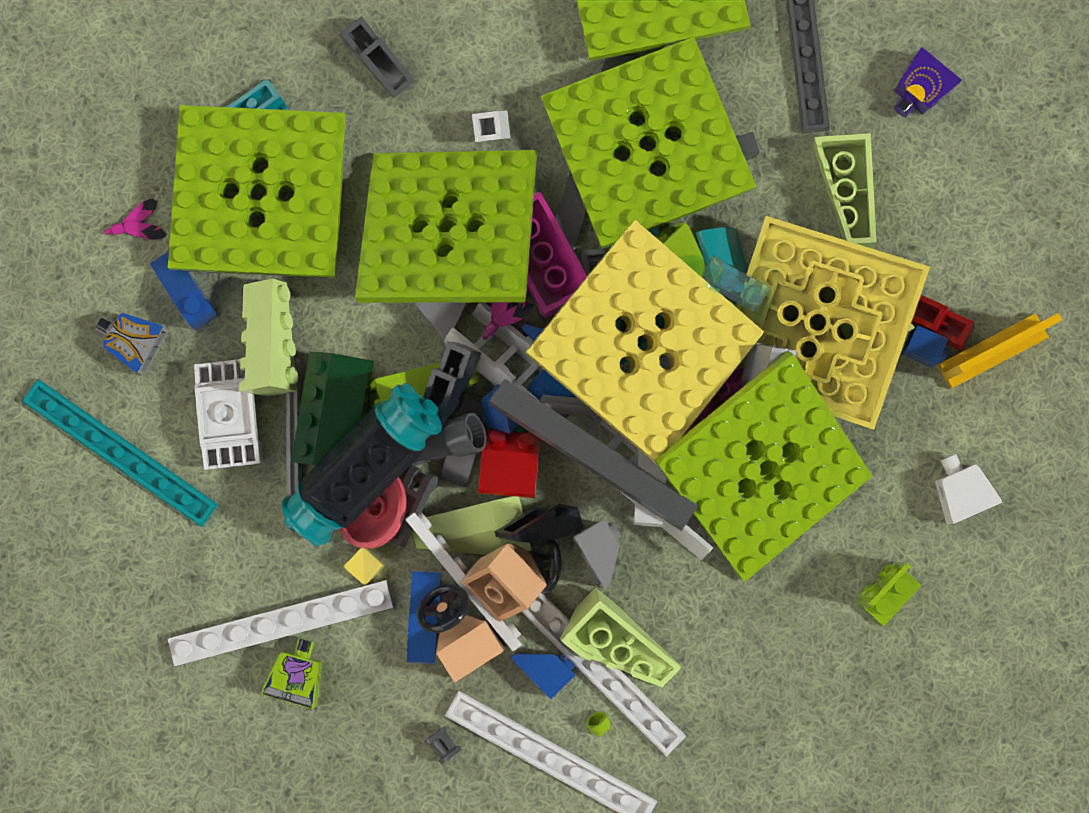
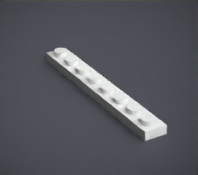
M387 580L172 637L168 639L174 666L390 609L394 606Z

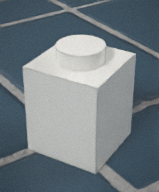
M507 111L472 114L475 142L510 138Z

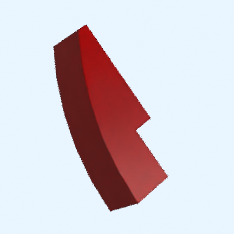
M923 295L920 296L911 322L914 327L918 325L947 338L946 345L961 352L975 329L974 321L949 311L948 306Z

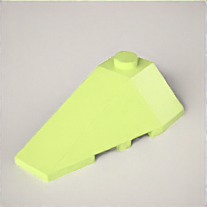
M507 497L426 517L433 525L429 528V531L435 538L439 534L450 546L447 550L449 552L487 555L506 544H514L527 551H531L530 543L499 538L494 533V531L523 514L519 497ZM413 530L416 548L430 550Z
M596 587L576 607L560 638L566 646L581 658L601 662L608 668L620 669L630 673L635 678L663 687L681 669V665Z

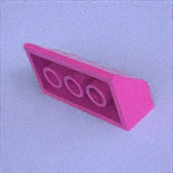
M541 192L534 194L527 290L545 320L557 314V311L564 306L587 278V275Z

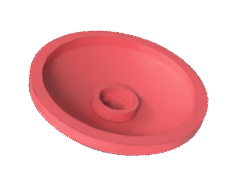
M399 477L346 529L344 527L338 529L347 542L356 547L371 549L384 545L395 536L401 527L406 511V494Z

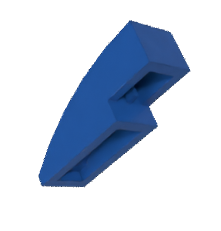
M412 572L407 663L435 664L438 633L427 632L419 626L417 609L422 599L430 591L441 586V573ZM440 596L435 598L429 604V606L436 605L438 602H440ZM434 615L425 616L430 624H439Z

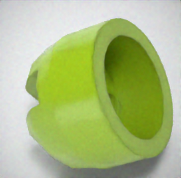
M598 711L587 719L586 726L593 735L603 737L606 731H610L611 723L605 712Z

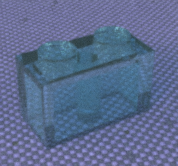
M714 255L701 276L709 283L708 287L755 313L770 289L759 279Z

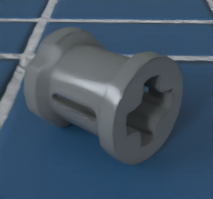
M445 726L424 741L426 745L430 744L440 757L439 762L441 765L461 750V747L459 745L456 746L448 736Z

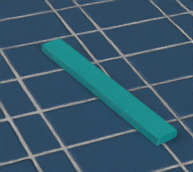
M37 379L23 398L22 402L200 527H204L219 506L217 502L42 380Z

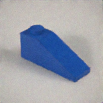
M168 251L151 262L150 265L190 327L197 331L219 316V314L189 271L168 269Z

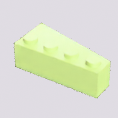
M871 133L814 137L813 147L842 239L874 249L877 241Z
M268 279L244 284L242 318L247 322V328L242 332L241 342L246 346V357L241 358L240 369L245 370V381L240 382V392L274 396L298 391V372L295 368L294 360L296 348L292 340L291 330L293 319L289 310L290 291L286 282Z

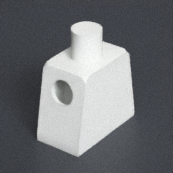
M957 454L941 460L947 476L936 480L935 483L947 524H955L1003 503L977 464L963 468Z

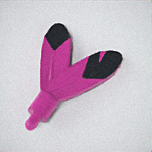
M149 199L143 201L124 219L123 223L111 225V228L106 229L104 233L106 235L113 233L115 236L126 232L127 234L150 240L165 237V232L160 227L142 223L155 210L156 200Z
M492 302V321L484 329L486 332L482 336L483 340H487L490 335L493 336L500 327L510 325L527 317L534 309L533 303L522 302L507 309L508 302Z

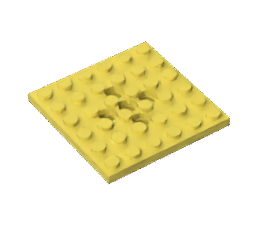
M766 216L736 308L764 331L756 343L770 344L797 351L796 359L834 417L874 430L930 266ZM826 287H831L835 291V299L831 303L823 302L820 296L821 291ZM791 305L795 306L799 311L798 318L793 322L785 318V310ZM817 314L823 315L826 319V326L820 331L814 329L811 323L812 318ZM843 323L851 324L854 329V334L850 339H843L839 335V327ZM807 341L815 343L817 347V352L813 357H807L803 353L802 348ZM744 358L736 369L743 368Z
M634 220L532 343L525 354L655 463L654 460L684 435L764 331L640 223ZM656 315L663 317L665 321L663 329L655 325ZM617 318L625 321V332L617 330L615 326ZM639 336L647 340L648 346L646 351H642L637 345ZM661 355L666 356L669 360L667 369H663L659 365V357ZM622 358L627 359L630 363L628 373L620 369L619 362Z

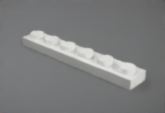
M412 511L407 515L405 520L458 585L466 590L471 601L514 652L522 645L517 639L521 635L512 622H509L507 625L503 621L499 622L460 582L468 568L458 556L452 559L446 552L450 546L440 534L436 538L429 531V528L433 525L424 514L420 513L417 516Z

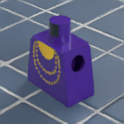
M921 47L894 89V92L901 97L894 106V109L902 117H907L914 108L924 115L951 93L962 79Z

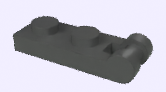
M416 466L408 469L402 482L406 494L405 516L398 532L389 542L402 548L406 547L414 529L405 520V517L412 511L417 516L422 512L431 491L437 486V476L431 473L424 474L422 469ZM419 483L420 486L418 490L414 491L413 489L415 484Z

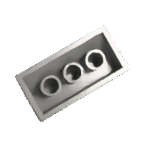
M605 519L572 539L598 585L603 589L610 586L620 547L617 539L621 537L613 522L608 524Z

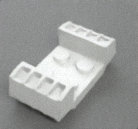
M241 359L194 364L195 398L204 470L259 464L264 461L262 441L258 440L254 394L239 391L240 382L245 381V370L240 369Z

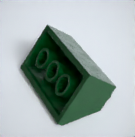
M309 351L291 462L315 467L365 416L374 361L334 353Z

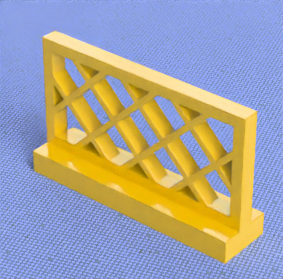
M1035 313L937 366L950 389L1049 338L1045 329L1062 321V318L1057 313L1040 322Z

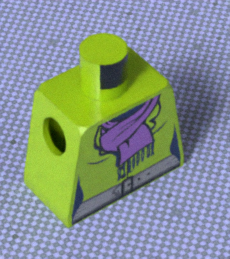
M298 638L294 653L285 650L281 651L261 691V695L310 709L317 707L322 661L310 658L315 642Z

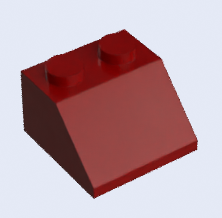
M485 429L486 446L481 455L478 493L535 498L540 438L533 433L512 431L509 434L499 430Z

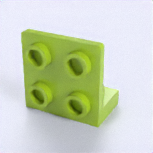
M889 562L878 573L881 578L874 585L869 583L859 593L862 598L857 603L881 626H885L922 586L907 572L911 567L907 562H895L894 564Z

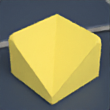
M360 548L344 565V568L366 586L385 565L368 549Z

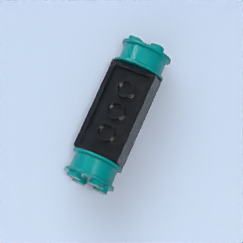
M404 383L403 385L394 386L391 391L392 396L387 401H380L302 479L297 485V492L294 495L286 496L282 500L281 508L285 516L284 523L288 529L297 532L314 546L327 544L331 540L332 532L335 529H342L343 527L346 529L421 455V450L426 444L425 440L430 435H437L442 430L441 421L436 414L439 411L437 406L431 400H425L409 384Z

